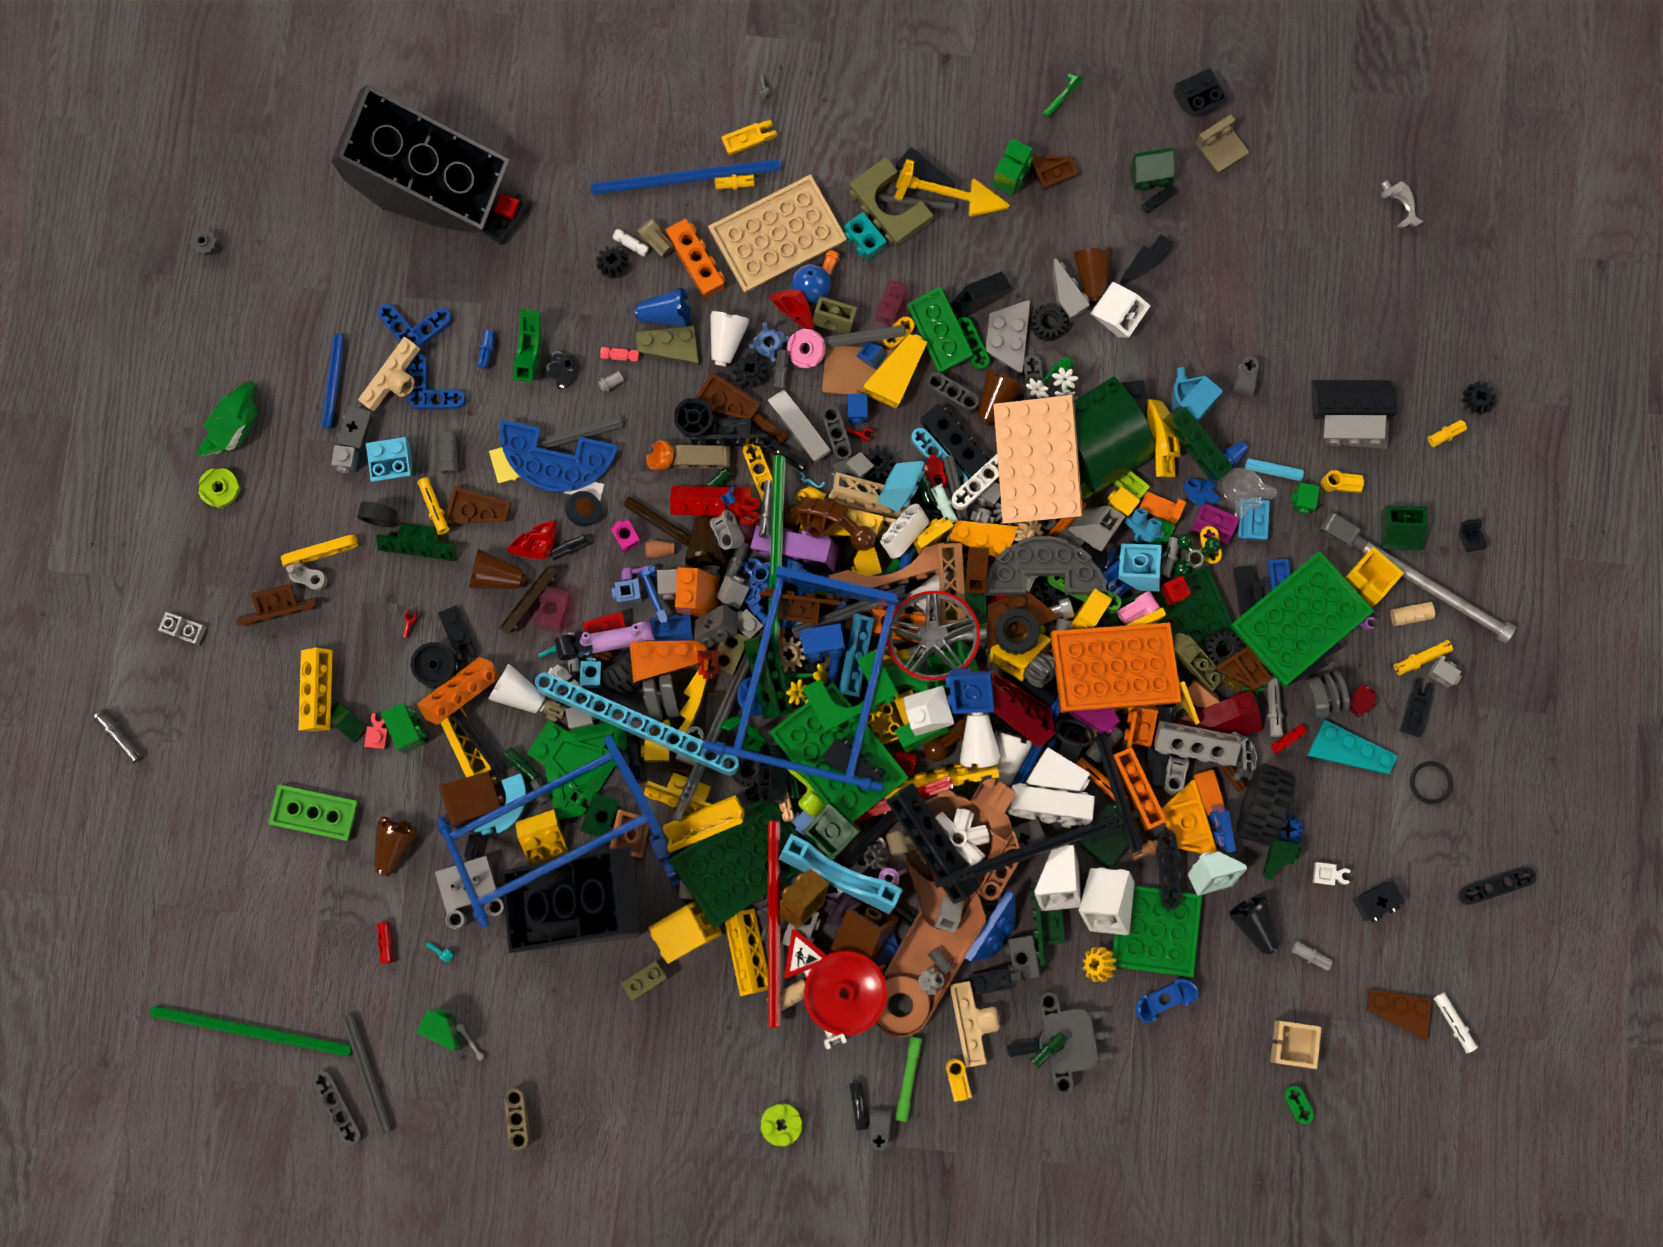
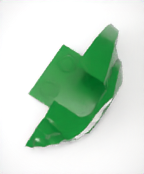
M247 381L240 385L229 397L223 395L203 425L209 432L197 450V455L226 453L239 447L258 416V408L253 399L258 386L254 381Z

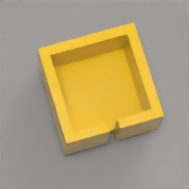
M1372 547L1347 574L1345 579L1356 592L1360 593V596L1367 604L1373 608L1404 573L1375 547Z

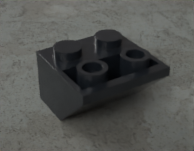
M1211 68L1176 83L1173 90V95L1180 108L1192 117L1198 116L1228 101Z

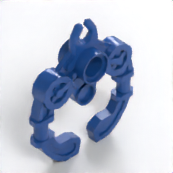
M782 555V567L812 574L804 569L805 566L802 563L799 564L789 557ZM750 557L748 561L755 562L756 566L750 569L749 563H744L745 571L750 576V588L744 601L748 604L753 613L752 615L758 618L765 627L767 615L763 612L765 608L761 606L764 597H760L759 594L760 591H765V588H769L770 562L762 563L759 559ZM766 572V577L760 580V575ZM783 586V589H782V593H781V594H784V593H785V588H784V586ZM806 588L801 596H805V593L816 594L817 592L814 589ZM780 620V629L793 627L796 622Z

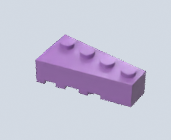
M756 525L750 548L757 554L770 557L771 538L766 539V531L764 539L760 538V526ZM783 528L782 555L798 563L804 561L805 564L818 569L819 565L825 566L829 572L835 573L836 563L841 550L830 537L823 536L818 539L804 531L798 534L793 533L794 531L791 529Z

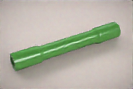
M910 1037L901 1097L898 1102L895 1119L898 1121L908 1122L914 1077L922 1044L921 1038Z

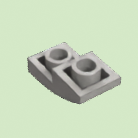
M165 612L158 630L199 646L207 627Z

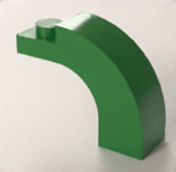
M521 309L519 313V344L513 362V380L533 382L541 348V312Z

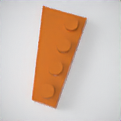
M695 640L640 641L630 643L633 683L701 664L705 659L708 661L710 659L709 648Z

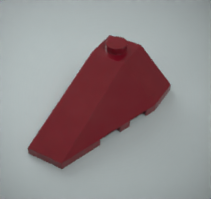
M1251 690L1197 711L1196 714L1200 722L1197 725L1189 715L1175 720L1176 724L1227 734L1236 731L1241 736H1248L1263 730L1259 708Z

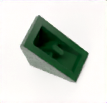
M340 701L331 709L330 722L354 743L367 730V726Z

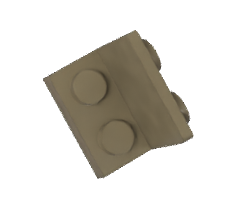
M1232 115L1227 116L1199 134L1196 141L1197 147L1217 173H1220L1249 153L1248 149L1233 131L1232 127L1235 119Z

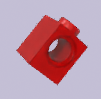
M1183 576L1169 581L1161 587L1169 606L1187 599L1191 595Z

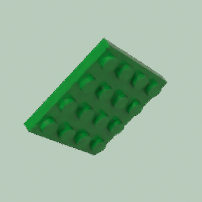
M1134 886L1129 935L1114 934L1112 958L1117 960L1113 963L1114 966L1193 977L1202 895L1198 896L1197 894L1180 892L1179 906L1173 910H1166L1160 904L1159 889ZM1164 890V893L1169 892V898L1165 899V903H1169L1171 907V904L1175 903V899L1171 898L1170 892L1175 891Z

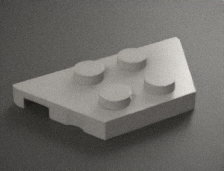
M1028 300L989 314L985 347L990 357L998 359L1000 363L1011 367L1020 375L1023 372L1030 301Z

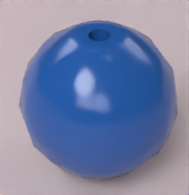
M808 264L800 267L795 272L791 288L792 290H801L808 304H817L819 296L827 298L830 293L831 279L824 268L815 264Z

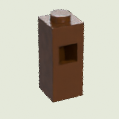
M969 547L966 593L986 594L989 548Z

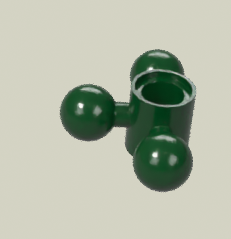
M1181 534L1177 539V544L1181 549H1187L1188 554L1186 562L1181 561L1175 565V574L1180 577L1189 573L1190 567H1199L1205 564L1209 558L1208 553H1216L1220 550L1221 543L1219 539L1215 537L1208 538L1204 548H1194L1193 538L1189 534ZM1195 552L1201 555V562L1194 560L1193 555Z

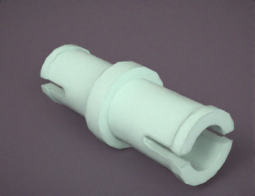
M940 484L931 488L930 490L938 504L937 508L941 510L946 521L949 519L952 523L956 522L958 518L953 511L951 499H948L943 485Z

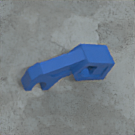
M663 832L650 836L653 850L658 861H662L671 886L679 885L677 874L668 862L672 854L667 849L668 844Z

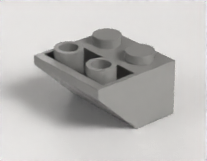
M1109 505L1084 508L1083 516L1077 517L1068 530L1076 537L1083 539L1093 548L1102 552L1125 516Z

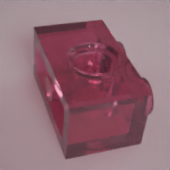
M891 279L889 280L875 312L874 321L888 327L894 325L907 295L908 286Z
M546 586L545 591L542 590L539 597V602H541L539 610L536 609L533 616L536 627L560 634L571 600V594ZM555 605L556 611L548 614L546 612L547 607Z

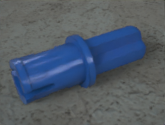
M484 330L483 340L478 348L480 355L477 367L480 369L488 368L490 355L494 353L493 346L496 332L492 330Z

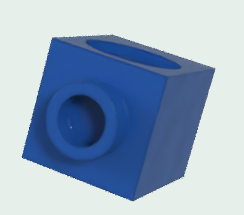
M847 394L848 422H852L854 425L867 422V394Z

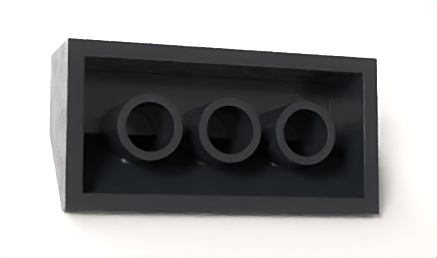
M1390 380L1311 381L1313 419H1325V415H1386L1387 419H1392L1397 414L1396 392Z

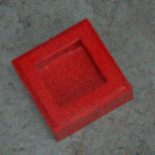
M500 194L494 213L513 220L520 201Z

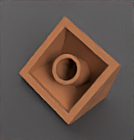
M618 810L614 829L641 815ZM646 822L611 840L609 849L631 847L632 856L642 858L649 831L648 823Z

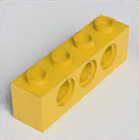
M322 648L301 650L298 730L310 732L330 730L333 650Z

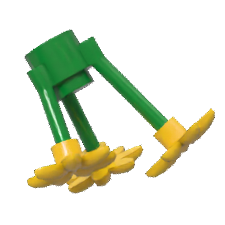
M818 663V671L814 673L791 674L785 672L784 677L788 688L786 693L791 696L789 703L795 701V704L798 705L800 701L805 704L809 701L805 699L806 695L802 689L807 685H802V679H799L796 685L791 678L821 679L823 685L827 684L825 676L828 674V671L825 670L824 663Z

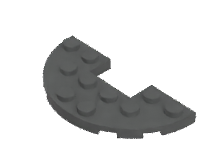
M1034 536L1019 540L1016 544L1000 553L989 570L985 595H1025V576H1064L1065 595H1090L1094 589L1106 594L1107 590L1100 568H1097L1092 561V557L1082 548H1077L1068 543L1067 540L1058 537Z

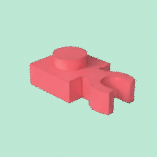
M373 713L371 715L373 727H367L364 747L386 750L388 729L383 728L385 725L384 720L382 719L380 722H377V714Z

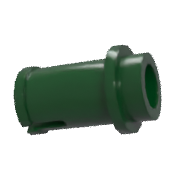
M725 468L719 469V472L707 482V485L709 487H721L727 480L730 481L729 478L732 475Z

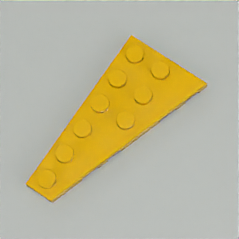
M958 762L951 768L939 767L934 769L933 773L926 774V772L915 774L914 778L906 780L882 800L890 798L898 790L911 783L918 788L949 776L953 779L954 786L965 783L964 780L966 779L977 782L982 781V778L987 775H992V779L998 778L999 773L994 765L978 767V764L972 763V767H967Z

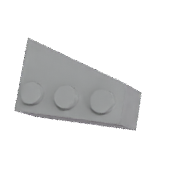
M1325 415L1324 440L1330 446L1348 445L1388 449L1389 425L1386 415Z

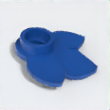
M1189 478L1183 484V491L1188 494L1190 501L1196 505L1203 506L1205 503L1213 504L1220 501V497L1213 491L1216 487V483L1213 481Z

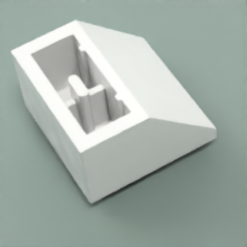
M1112 282L1091 312V315L1117 337L1129 338L1150 305L1136 293Z

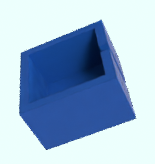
M840 623L800 631L804 656L810 662L822 661V657L828 656L831 659H836L846 653Z

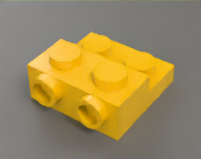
M944 517L940 520L935 518L928 524V528L919 534L911 546L920 555L925 547L938 544L948 537L954 525L949 519L946 521Z

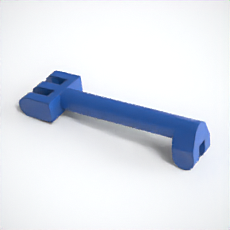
M651 565L641 570L640 575L663 630L669 631L671 629L670 623L651 580L657 576L655 567Z

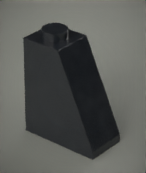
M1001 271L966 285L951 303V306L958 318L968 317L1003 298L1012 287Z

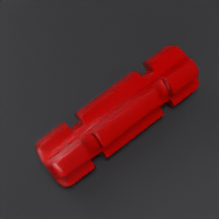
M1302 724L1294 728V731L1292 730L1280 738L1279 742L1276 741L1270 746L1271 750L1275 754H1279L1284 750L1283 748H1287L1298 740L1299 737L1307 733L1306 728Z

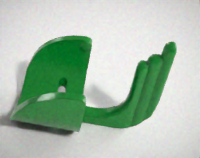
M732 717L718 725L717 728L729 731L739 726L741 717ZM748 724V736L744 739L742 750H751L759 753L762 745L768 744V742L756 727L752 729Z

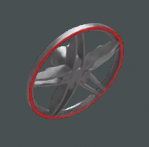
M942 591L920 592L904 600L895 609L887 640L888 651L894 663L907 675L922 681L946 680V676L950 672L940 675H925L915 671L931 653L937 654L952 670L966 669L973 661L979 648V624L972 609L955 595ZM930 598H934L936 621H930ZM938 598L956 604L969 618L942 626ZM926 599L925 626L897 621L900 614L908 606ZM970 621L972 623L951 632L947 630ZM896 624L905 626L907 628L918 630V633L916 634L901 628L894 627V625ZM973 629V646L968 657L962 663L948 644V640ZM893 632L919 641V645L906 665L895 652ZM946 647L959 664L957 668L942 652V649ZM921 648L924 649L925 652L911 669L908 668Z

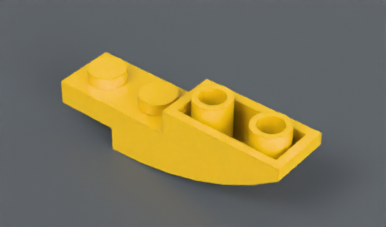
M1148 399L1146 409L1147 421L1155 440L1156 476L1173 478L1175 477L1174 458L1181 457L1179 441L1163 421L1170 414L1163 401Z

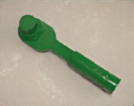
M1070 73L1067 76V80L1070 81L1067 89L1060 96L1058 95L1042 113L1046 118L1061 105L1064 98L1070 92H1073L1081 84V75Z

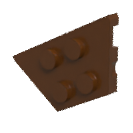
M1027 590L1025 595H1009L987 606L986 649L989 650L993 646L998 645L994 635L997 619L1006 610L1023 608L1026 611H1030L1037 618L1039 627L1058 619V615ZM1013 622L1007 628V634L1010 639L1027 633L1026 626L1021 622Z

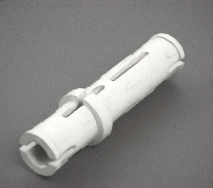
M1443 992L1435 996L1433 999L1454 1031V1037L1459 1039L1465 1052L1470 1053L1477 1049L1478 1046L1468 1032L1470 1029L1463 1024L1446 993Z

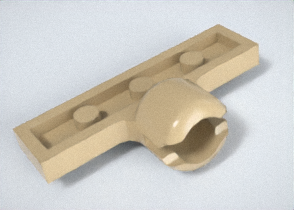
M404 337L358 400L370 410L375 411L390 391L400 397L409 395L414 389L415 382L414 378L406 373V368L420 348Z
M971 981L950 985L965 1066L967 1068L987 1064L982 1035L997 1032L1000 1029L998 1011L994 1007L984 1009L976 1007Z

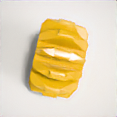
M1093 947L1091 951L1085 953L1087 959L1081 961L1085 963L1082 970L1087 971L1086 977L1092 978L1094 982H1106L1108 978L1114 976L1112 970L1117 968L1113 963L1117 960L1112 958L1113 952L1107 951L1105 947Z

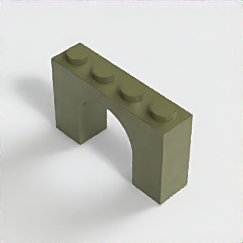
M885 157L850 182L848 193L853 201L857 200L861 205L862 212L866 216L869 215L873 220L872 224L876 229L883 232L887 243L898 248L932 223L933 214L922 201L900 215H888L878 208L875 202L877 194L896 180L898 173L887 157Z

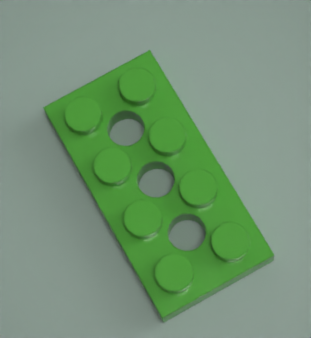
M278 784L268 824L349 841L359 802ZM293 803H297L299 806V811L296 814H290L289 807ZM316 807L319 814L316 818L311 819L308 814L309 810ZM336 811L338 813V820L331 823L328 820V816L331 812Z

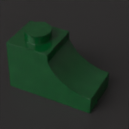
M1278 837L1273 845H1269L1262 873L1265 879L1273 880L1280 868L1287 864L1294 865L1295 859H1299L1301 848L1297 841Z

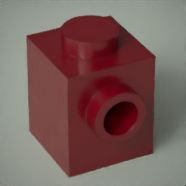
M1361 684L1349 696V711L1357 718L1365 712L1369 713L1376 706L1374 701L1378 697L1374 694V690L1367 685Z

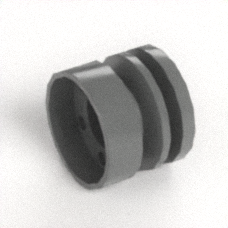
M1332 671L1330 674L1324 673L1322 679L1316 675L1302 680L1301 688L1304 703L1312 719L1327 717L1329 709L1333 714L1349 710L1348 690L1339 671Z

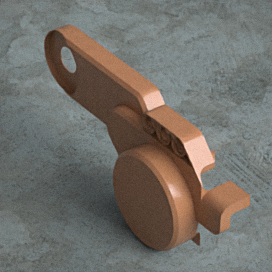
M992 777L985 778L980 783L971 800L950 790L924 798V801L935 817L943 812L953 822L957 808L966 809L974 813L970 828L986 826L990 842L976 846L985 855L981 862L1003 855L1009 849H1020L1009 817L1005 814L1016 792L995 778L992 779ZM953 837V838H952V840H953L954 843H956V844H961V843H962L961 838H959V837ZM914 850L905 853L921 910L883 973L887 986V1001L882 1015L876 1022V1025L883 1032L895 1037H907L919 1032L926 1025L986 922L979 895L988 900L998 898L1019 862L1006 866V872L1002 876H997L995 870L975 877L980 888L966 900H963L961 919L953 933L935 927L938 907L943 896L948 897L942 887H935L929 866L924 864L923 860H920L919 855L915 854ZM988 885H995L996 889L993 893L988 894L985 892V888ZM938 947L949 961H953L954 967L946 974L940 972L944 977L942 991H938L937 994L928 995L927 991L921 990L918 980L921 972L926 971V969L935 968V972H939L940 968L928 957L929 953ZM897 993L907 994L912 999V1011L905 1017H896L889 1011V1000Z

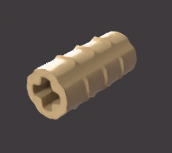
M1432 602L1391 609L1390 617L1393 626L1435 619V610Z
M804 979L780 991V1012L804 999Z

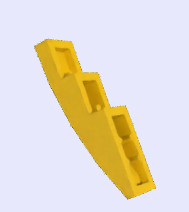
M706 659L684 691V695L689 698L680 712V717L684 718L685 721L679 728V731L684 733L692 727L702 704L710 663Z

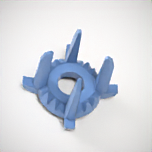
M764 322V330L754 338L753 344H749V349H757L761 355L770 357L771 361L774 362L776 361L775 355H777V351L782 350L783 343L789 341L790 338L789 336H784L782 331L778 333L773 329H769L767 322ZM771 337L775 340V344L766 347L764 340Z

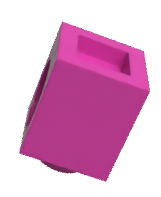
M620 520L611 528L624 553L641 544L629 520ZM623 531L630 532V536L626 539H622L620 534Z

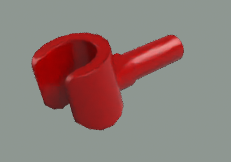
M870 428L863 431L845 429L846 433L859 436L864 442L871 440V438L865 437L864 433H873Z
M410 608L404 614L406 626L403 637L408 638L412 622L418 616V611L416 610L414 617H411L409 615Z

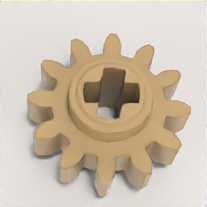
M1038 521L1019 522V528L1015 530L1016 537L1014 541L1018 542L1025 538L1042 536L1044 531L1040 530L1042 524L1038 523Z
M793 637L789 639V642L782 638V644H779L778 654L781 665L784 666V672L788 670V667L794 672L795 665L802 667L801 662H799L800 659H806L805 656L801 655V652H804L803 648L799 649L801 641L794 644ZM787 649H791V653L794 654L790 660H786V656L783 655L784 651L787 652Z

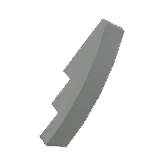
M784 389L768 400L769 405L779 415L794 439L814 463L831 452L821 436Z

